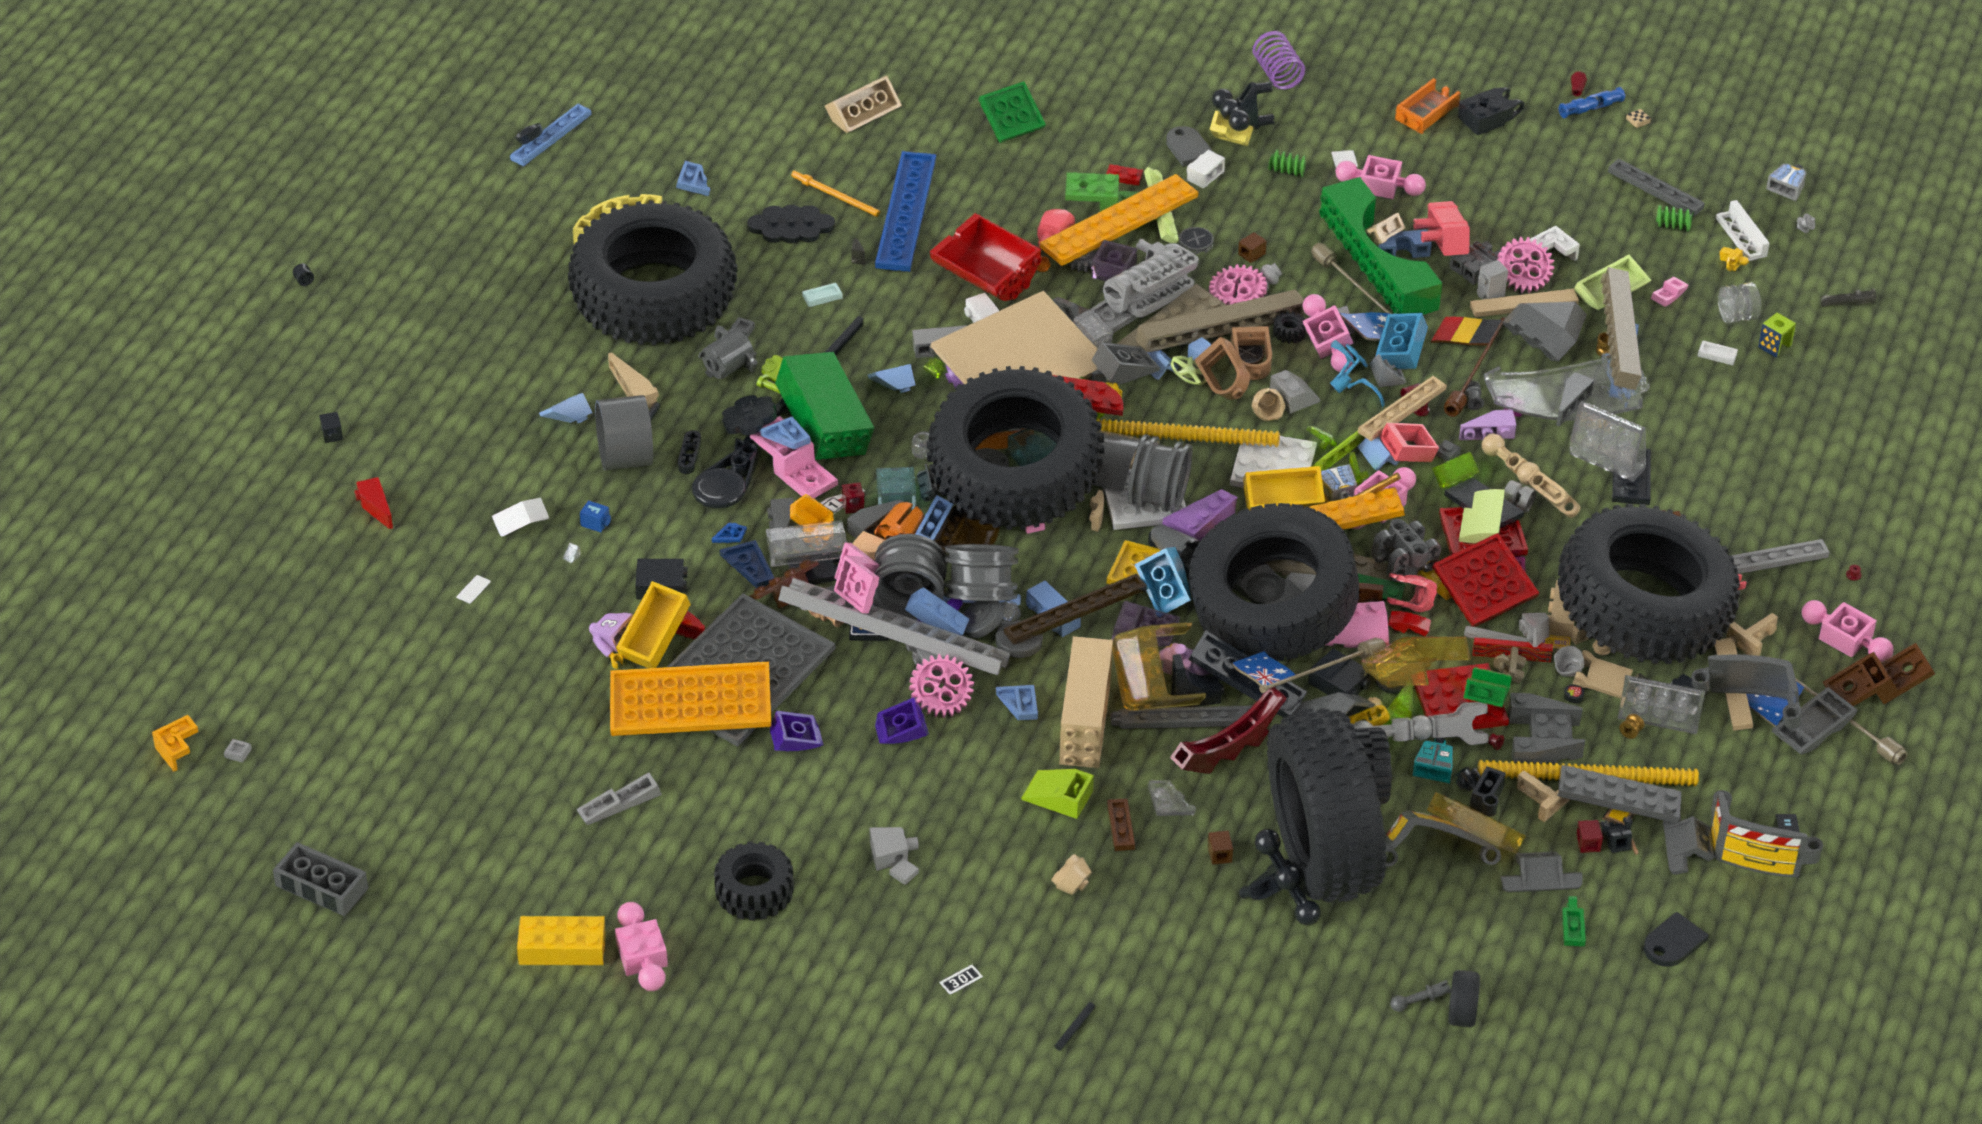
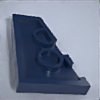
M756 540L719 550L720 556L756 588L769 585V581L775 578Z

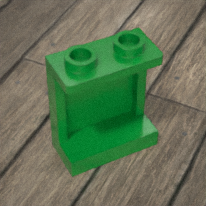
M1474 667L1471 678L1468 677L1463 698L1503 707L1509 694L1512 676Z

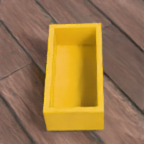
M1320 466L1246 472L1243 477L1246 509L1248 508L1249 511H1251V507L1262 505L1264 508V504L1276 503L1277 506L1278 503H1290V506L1297 504L1304 506V508L1305 506L1310 507L1325 503Z
M652 581L616 647L618 653L623 658L646 668H657L691 605L687 596Z
M520 916L517 944L519 965H603L606 937L605 917Z

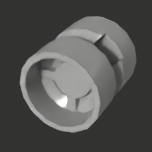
M1511 480L1505 488L1504 499L1516 505L1522 511L1528 512L1535 501L1537 491L1528 486L1522 487L1521 483Z

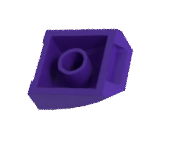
M914 697L878 712L875 727L879 743H902L929 735L925 716Z
M776 711L770 727L774 750L801 751L824 745L819 726L813 715Z

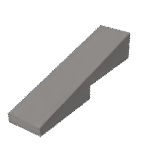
M647 773L615 793L612 789L579 807L577 811L585 824L589 825L662 794L650 773Z

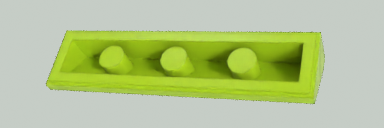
M1356 431L1319 459L1313 466H1320L1321 471L1327 470L1359 446L1365 437Z

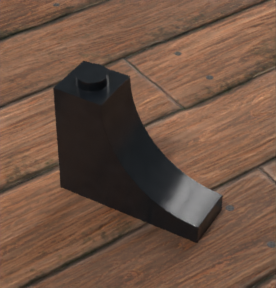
M1181 654L1173 655L1170 689L1173 707H1200L1221 704L1224 686L1222 683H1219L1216 676H1201L1190 672L1184 667Z

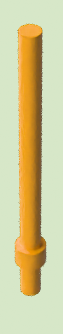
M793 171L791 177L801 181L806 186H812L873 216L878 217L880 214L879 210L828 187L807 174L803 175L797 171Z

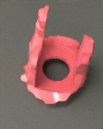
M1389 573V577L1396 578L1398 581L1415 584L1416 587L1413 598L1410 601L1387 597L1388 603L1419 613L1428 611L1434 606L1433 602L1437 594V584L1420 575L1403 576Z

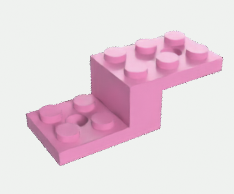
M778 416L773 422L766 424L765 427L780 422L784 419ZM761 431L750 435L752 440L773 456L774 474L801 496L808 494L812 498H816L838 485V479L815 461L814 444L812 442L797 449H792L762 437Z
M845 542L834 577L837 580L834 591L861 613L869 614L870 607L873 604V597L878 587L879 577L874 572L879 567V564L852 543Z

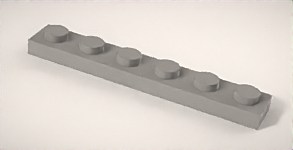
M1820 539L1732 556L1734 558L1733 565H1737V573L1740 574L1828 558L1830 552L1824 541Z

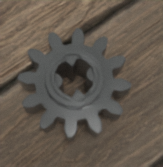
M1093 250L1067 263V265L1071 266V270L1076 268L1078 272H1087L1088 268L1094 270V266L1098 265V253H1094Z

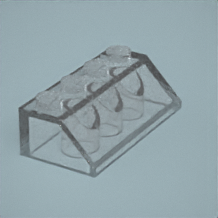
M842 520L766 529L771 567L801 563L808 559L810 561L838 559L841 557L845 542L847 543Z

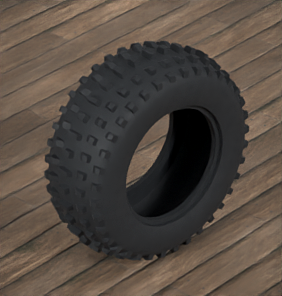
M650 200L649 204H641L640 201L636 202V205L633 206L624 204L621 209L612 208L611 213L600 214V219H593L590 222V227H584V234H579L578 242L574 244L573 253L570 255L571 262L568 264L569 289L572 291L578 310L584 315L588 323L592 322V326L596 330L602 329V334L606 336L608 334L613 335L615 340L623 338L626 343L638 341V345H643L644 342H652V345H657V342L670 344V340L675 339L680 342L686 336L692 338L695 336V332L706 331L707 325L713 326L715 318L720 319L722 317L721 311H726L728 302L733 297L731 291H734V283H737V264H735L736 257L732 251L731 242L728 241L727 235L723 229L721 230L717 222L712 223V218L709 215L704 217L702 211H693L691 206L687 205L684 208L677 202L670 205L667 204V201H662L659 204L654 203L653 200ZM648 263L671 264L686 270L674 278L655 282L635 281L620 275L631 267Z
M1006 366V370L1002 371L994 368L992 373L985 374L981 372L978 378H968L967 384L956 386L957 391L950 392L947 395L948 400L941 403L939 406L941 411H936L934 415L935 421L931 422L929 430L927 460L928 462H933V464L929 465L931 473H936L934 481L936 485L940 486V493L948 496L947 501L956 505L959 513L965 512L970 520L976 518L979 520V524L985 525V523H990L993 528L1006 526L1007 530H1011L1012 527L1020 526V529L1024 530L1026 526L1034 525L1036 528L1039 527V523L1044 522L1050 524L1053 522V518H1063L1065 516L1064 512L1073 511L1076 508V503H1082L1085 499L1084 494H1089L1092 489L1091 483H1096L1097 475L1100 473L1103 464L1102 454L1105 453V445L1101 444L1104 442V433L1098 432L1102 430V426L1099 421H1096L1098 415L1091 408V402L1087 398L1083 399L1084 394L1080 389L1075 390L1072 382H1064V377L1060 375L1054 377L1052 372L1048 370L1045 373L1039 372V368L1033 367L1032 370H1025V366H1020L1019 369H1011V366ZM1015 428L1041 432L1057 444L1053 451L1043 459L1019 467L995 465L975 453L979 444L989 436L1003 430Z
M1626 504V507L1623 508L1620 505H1614L1612 510L1604 508L1601 514L1595 512L1592 514V518H1587L1580 527L1578 526L1575 529V535L1572 534L1569 542L1565 543L1559 558L1561 563L1558 567V576L1561 577L1558 578L1557 583L1560 600L1564 601L1563 608L1565 611L1570 612L1569 619L1577 622L1576 628L1579 631L1584 630L1587 632V638L1596 639L1598 641L1597 645L1600 647L1605 645L1611 648L1610 652L1614 654L1617 651L1623 653L1624 658L1627 659L1630 656L1636 657L1638 662H1643L1646 659L1651 660L1652 664H1658L1659 661L1671 664L1672 660L1682 663L1685 661V658L1695 659L1697 653L1702 655L1707 649L1715 646L1716 640L1720 641L1724 636L1723 632L1726 633L1730 623H1733L1739 607L1738 600L1740 597L1737 565H1733V556L1727 555L1728 548L1719 544L1720 539L1718 537H1712L1709 529L1700 528L1698 526L1699 522L1686 520V516L1683 514L1677 516L1673 514V510L1668 509L1665 512L1660 510L1659 506H1654L1653 509L1646 508L1645 504H1640L1639 507ZM1632 570L1650 574L1671 585L1681 596L1667 597L1645 592L1629 584L1616 571Z
M1313 708L1299 710V713H1295L1294 717L1286 716L1281 719L1280 724H1274L1268 734L1267 765L1273 805L1280 834L1289 860L1300 872L1301 879L1299 885H1302V889L1312 900H1320L1322 898V901L1326 902L1335 901L1337 898L1339 902L1351 901L1358 898V893L1364 895L1371 892V888L1380 885L1383 882V878H1385V861H1387L1385 831L1373 773L1359 735L1355 732L1353 723H1350L1349 717L1345 716L1344 712L1339 710L1330 711L1326 708H1320L1316 712L1313 711Z

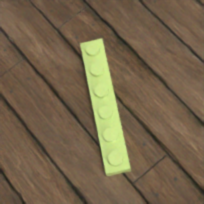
M1147 167L1144 171L1148 188L1163 181L1162 174L1158 170ZM1170 211L1156 218L1161 239L1169 243H1177L1179 239L1172 212Z

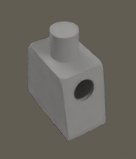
M901 827L869 828L870 845L876 871L893 867L903 858L908 861V851L919 849L917 837L905 839L904 831Z

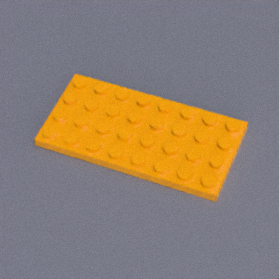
M769 662L610 671L611 736L771 727Z

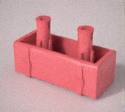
M1453 201L1429 203L1428 218L1413 219V222H1415L1413 223L1414 230H1429L1421 231L1422 243L1435 241L1444 256L1469 253L1470 227Z

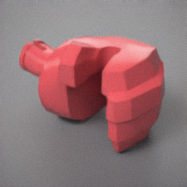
M1051 209L1046 211L1038 226V246L1040 247L1041 241L1075 225V217L1067 210Z

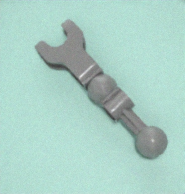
M1465 702L1454 713L1428 717L1418 715L1412 719H1392V725L1372 726L1371 723L1363 720L1353 724L1354 728L1380 727L1384 729L1387 737L1393 736L1394 741L1425 740L1429 737L1443 738L1458 736L1470 745L1483 744L1489 741L1488 734L1483 731L1473 730L1472 728L1473 719L1478 715L1487 713V704L1482 702Z

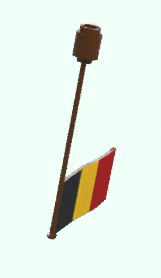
M1445 317L1432 338L1431 343L1487 345L1461 391L1451 392L1445 402L1444 411L1448 416L1455 417L1462 412L1467 403V397L1464 392L1501 330L1505 317L1501 319Z

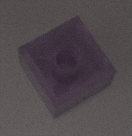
M1104 240L1092 260L1091 278L1107 281L1137 265V248Z

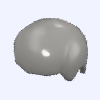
M1575 646L1562 647L1554 655L1555 668L1563 677H1574L1576 672H1581L1584 668L1583 654Z

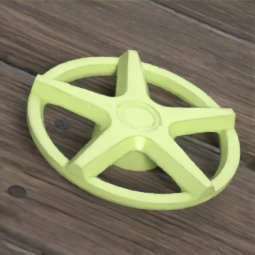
M1173 357L1171 368L1182 380L1193 385H1203L1207 382L1205 378L1202 382L1198 378L1197 374H1203L1200 369L1193 366V364L1197 366L1193 357ZM1174 362L1182 366V369L1177 372V370L1174 367ZM1185 377H1187V378H1193V379L1195 380V382L1190 381V380L1186 379Z

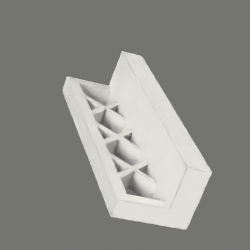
M1737 200L1730 202L1729 211L1716 214L1717 221L1736 246L1743 250V255L1749 261L1767 257L1769 242ZM1730 217L1732 222L1726 221L1724 218ZM1732 228L1740 230V233L1732 231ZM1740 239L1747 240L1748 243L1741 242ZM1748 249L1756 251V253L1750 254Z

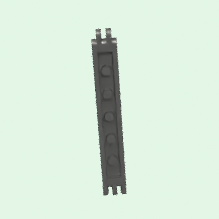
M1252 706L1119 709L1118 712H1112L1110 718L1111 725L1119 726L1121 729L1230 726L1250 710Z

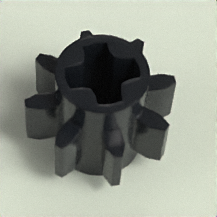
M1467 766L1456 774L1458 779H1456L1455 783L1460 790L1466 788L1467 791H1471L1478 783L1480 774L1476 768L1471 770Z

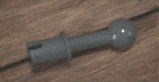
M1447 980L1432 986L1426 985V990L1410 996H1394L1390 1003L1391 1008L1397 1012H1402L1407 1008V1005L1427 998L1434 1001L1436 997L1451 993V989Z

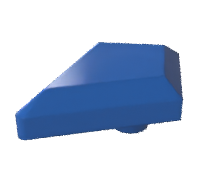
M728 523L712 538V543L741 542L747 527L737 523Z

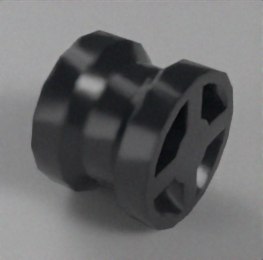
M302 263L294 267L292 274L299 285L307 286L313 282L314 274L310 271L307 264Z

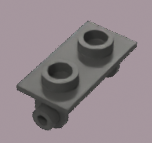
M925 464L926 470L919 471L917 479L921 498L927 502L936 497V495L938 496L940 491L939 486L934 481L936 473H931L928 465Z

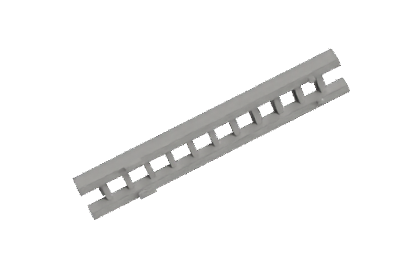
M795 578L792 579L790 587L782 586L778 599L800 607L801 610H809L937 655L940 654L944 659L948 655L950 661L956 657V664L962 661L963 664L995 675L999 674L1001 667H1007L1011 654L997 647L874 605L870 607L869 614L861 613L836 592Z

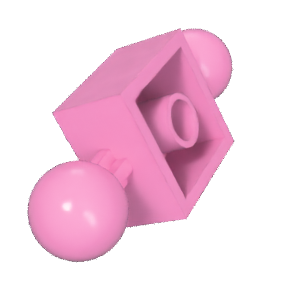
M1368 155L1363 170L1357 169V166L1351 161H1343L1336 168V176L1341 182L1361 177L1375 196L1393 199L1397 187L1404 188L1405 192L1411 196L1422 194L1426 187L1424 178L1418 174H1411L1406 178L1401 177V161Z
M1309 295L1303 302V310L1310 318L1302 322L1320 359L1333 354L1331 365L1336 371L1340 372L1347 359L1341 351L1332 348L1331 344L1334 340H1337L1344 348L1346 344H1353L1350 333L1336 306L1326 309L1325 300L1320 295ZM1350 362V364L1348 365V367H1347V369L1345 370V372H1346V371L1350 368V366L1353 364L1352 362Z
M1401 467L1393 473H1399L1401 476L1400 480L1381 489L1395 487L1403 507L1406 505L1408 490L1412 489L1416 483L1415 473L1407 467ZM1378 470L1355 488L1354 496L1389 476ZM1365 525L1353 527L1352 529H1361Z
M1817 600L1808 601L1803 606L1802 617L1808 624L1817 625L1822 623L1819 635L1821 641L1850 657H1853L1863 646L1868 648L1869 654L1875 652L1881 662L1892 657L1894 649L1888 639L1883 637L1872 639L1877 621L1845 602L1831 615L1827 614L1825 605Z
M635 902L624 903L617 913L618 921L623 927L616 928L615 935L616 945L626 975L630 976L639 973L638 980L642 988L647 991L659 990L664 985L666 978L662 968L667 967L668 963L667 950L657 921L654 919L643 922L644 911L642 907Z

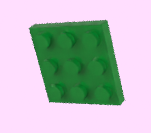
M1025 81L979 96L978 98L999 143L1034 132L1046 126Z

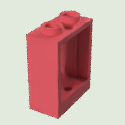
M1386 423L1379 436L1395 461L1432 462L1439 449L1423 424ZM1405 441H1414L1416 445H1408Z

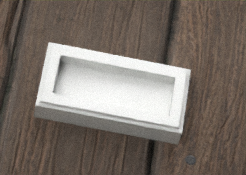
M1702 341L1697 357L1733 365L1738 349Z

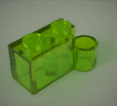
M1471 452L1432 468L1441 489L1445 487L1451 488L1457 485L1459 481L1474 478L1473 475L1479 473Z

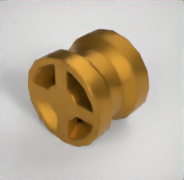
M1629 714L1625 721L1620 724L1619 729L1625 737L1634 739L1639 731L1644 728L1645 724L1640 716Z

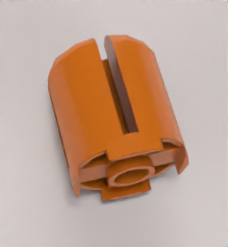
M898 503L875 529L874 536L877 535V537L886 540L900 534H915L925 516L917 506L910 512L913 506L912 503Z

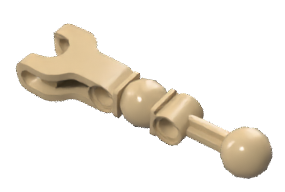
M1493 433L1484 437L1482 450L1486 455L1500 457L1505 461L1507 467L1517 475L1521 483L1530 485L1567 517L1573 518L1579 513L1580 505L1560 485L1543 474L1537 464L1527 462L1518 453H1511L1505 448L1504 439L1500 435ZM1568 503H1572L1574 506L1571 511L1565 510V506Z

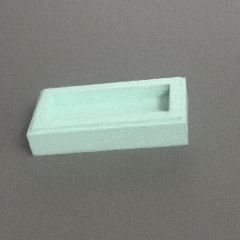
M833 283L803 291V298L807 305L811 307L842 299V292L838 285Z

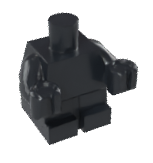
M1629 816L1628 818H1623L1625 825L1622 823L1615 824L1607 820L1600 822L1602 835L1606 838L1607 846L1611 853L1631 850V825L1633 821Z

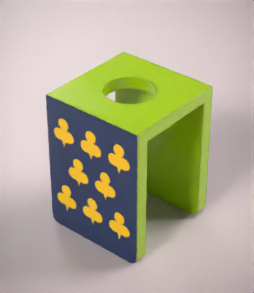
M1775 313L1762 324L1758 347L1777 358L1780 353L1781 344L1788 348L1792 346L1796 323L1779 313Z

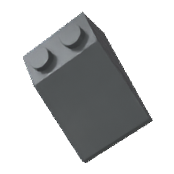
M1101 342L1092 358L1093 363L1097 366L1096 368L1111 383H1126L1160 370V367L1142 346Z

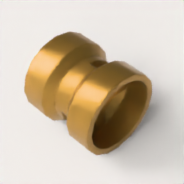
M1607 332L1600 333L1597 340L1596 353L1601 357H1611L1609 356L1610 346H1608L1609 335L1606 334Z

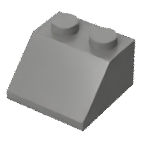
M1287 370L1271 376L1270 389H1276L1281 394L1285 403V410L1289 414L1320 402V398L1299 376Z

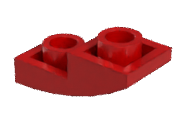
M1391 611L1388 620V626L1394 630L1405 634L1409 628L1413 632L1425 637L1429 632L1431 624L1430 619L1402 611Z

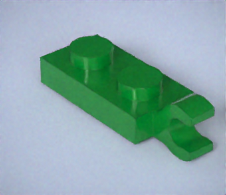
M1568 896L1567 908L1563 907L1564 946L1585 947L1584 908H1577V896Z

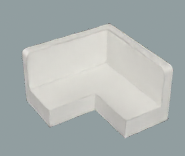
M1557 226L1530 239V242L1536 239L1537 245L1542 242L1541 248L1548 247L1547 250L1553 247L1573 261L1578 258L1580 244Z
M541 498L522 501L492 516L500 536H505L530 523L549 519Z

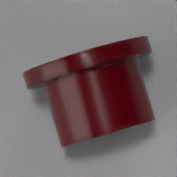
M1851 565L1846 572V577L1852 581L1859 580L1862 576L1860 566Z
M1493 733L1489 737L1488 744L1493 746L1495 750H1499L1504 744V736Z

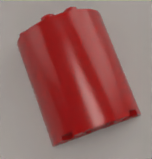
M976 213L960 225L953 236H947L929 251L934 263L1002 301L1016 299L1024 289H1028L1031 279L1042 261L1040 248Z

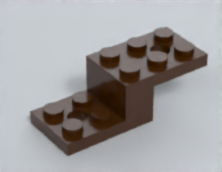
M1915 643L1881 663L1875 652H1872L1823 681V684L1853 707L1875 693L1882 703L1886 704L1935 675V672ZM1907 666H1913V668L1910 671H1904V669ZM1848 685H1854L1851 690L1845 691V688Z

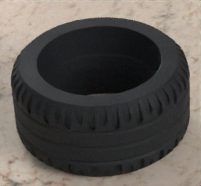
M1465 970L1453 972L1448 1016L1450 1025L1468 1028L1475 1025L1480 989L1479 973Z

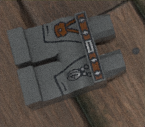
M1476 241L1473 245L1469 246L1468 254L1451 255L1450 268L1460 276L1463 275V278L1475 285L1479 281L1480 267L1499 259L1497 256L1501 251L1492 252V245L1486 241L1481 244L1479 241Z

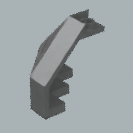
M1576 302L1519 303L1502 323L1513 335H1520L1532 348H1539L1551 361H1559L1576 343L1587 314Z
M1335 693L1302 702L1290 716L1294 717V714L1299 713V710L1313 708L1315 712L1320 708H1326L1330 711L1339 710L1344 712L1345 715L1352 716L1372 708L1375 704L1359 695Z

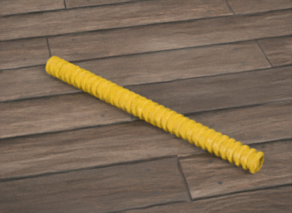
M1100 418L1096 420L1101 423L1102 430L1130 435L1131 437L1136 436L1137 438L1147 434L1150 435V438L1156 436L1159 439L1165 438V440H1168V438L1174 440L1175 438L1177 441L1188 439V441L1194 440V442H1197L1199 440L1206 443L1209 441L1211 443H1214V441H1217V443L1223 442V444L1228 442V444L1234 443L1235 445L1237 443H1240V445L1245 443L1247 446L1249 444H1252V446L1257 444V446L1263 445L1266 447V445H1269V447H1272L1273 445L1278 448L1280 443L1279 431L1273 433V431L1267 432V430H1264L1262 432V430L1256 431L1255 429L1253 431H1250V429L1244 431V429L1238 430V428H1235L1233 430V428L1227 429L1226 427L1224 429H1221V427L1216 429L1209 426L1206 428L1204 426L1198 427V425H1195V427L1189 425L1187 427L1185 424L1183 426L1181 424L1175 426V424L1169 425V423H1166V425L1160 423L1159 425L1157 422L1146 424V422L1140 423V421H1137V423L1131 421L1130 423L1128 420L1126 422H1123V420H1120V422L1117 420L1112 421L1111 419L1106 421V419L1100 420Z
M1479 760L1477 771L1481 777L1488 766L1506 773L1505 779L1507 777H1510V779L1516 777L1518 779V775L1525 771L1537 780L1539 778L1542 780L1548 778V780L1554 779L1557 781L1560 778L1561 767L1565 764L1561 763V765H1558V763H1555V765H1552L1550 762L1548 764L1542 762V764H1539V762L1527 764L1526 761L1523 763L1517 761V763H1514V761L1510 763L1504 761L1502 763L1501 760H1498V762H1495V760H1492V762H1489V760L1485 762ZM1570 763L1565 765L1645 784L1655 783V785H1659L1661 783L1665 785V783H1668V785L1674 784L1675 786L1678 784L1681 786L1693 784L1696 787L1699 781V772L1695 768L1694 770L1690 768L1687 770L1684 768L1672 770L1671 767L1668 769L1662 767V769L1659 767L1655 769L1649 767L1647 769L1646 766L1640 768V766H1637V768H1634V766L1630 768L1624 766L1623 768L1621 765H1618V767H1615V765L1611 767L1609 765H1605V767L1599 765L1598 767L1596 764H1593V766H1590V764L1586 766L1580 764V766H1577V764L1571 765Z

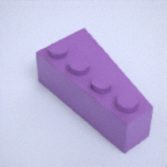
M1221 489L1164 517L1163 525L1201 541L1212 528L1214 529L1215 525L1222 520L1225 521V518L1235 513L1237 497Z

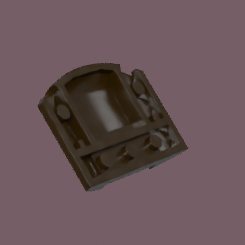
M953 505L934 541L942 547L944 552L945 547L949 545H994L999 536L1000 526L993 528L990 523H985V525L979 524V520L976 518L970 520L965 512L959 513L957 506Z

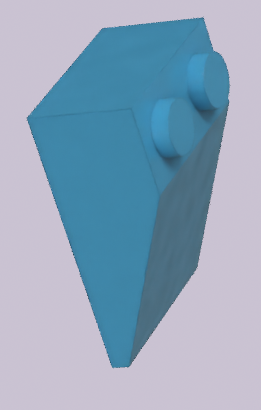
M1176 547L1165 548L1135 564L1140 578L1147 585L1146 591L1158 617L1192 600L1184 565Z

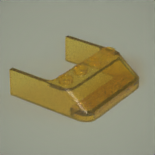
M1191 622L1142 626L1119 633L1114 637L1112 651L1122 702L1125 708L1128 710H1144L1199 705L1206 697L1205 693L1171 696L1167 693L1156 636L1186 634L1192 626Z
M1404 637L1363 659L1362 666L1367 673L1381 684L1391 688L1398 685H1428L1426 667L1431 666V663L1438 660H1470L1471 658L1466 637Z

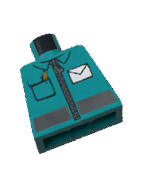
M1435 738L1434 742L1425 741L1414 760L1412 776L1450 783L1453 747L1446 745L1444 738Z

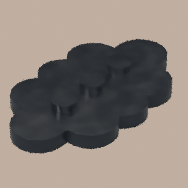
M787 205L783 208L769 206L763 210L762 215L751 216L747 221V227L754 234H762L763 239L770 243L782 240L786 243H796L800 240L814 242L820 237V233H828L835 228V219L831 215L820 214L819 209L811 205L801 208L796 205Z
M755 395L745 396L736 400L734 406L728 407L722 412V423L728 434L742 433L743 435H753L760 432V429L764 428L766 424L773 422L777 418V408L771 396L759 398Z

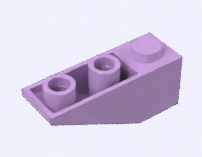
M1494 410L1460 426L1459 440H1483L1488 434L1493 433L1500 435L1503 439L1514 438L1516 422L1513 410Z

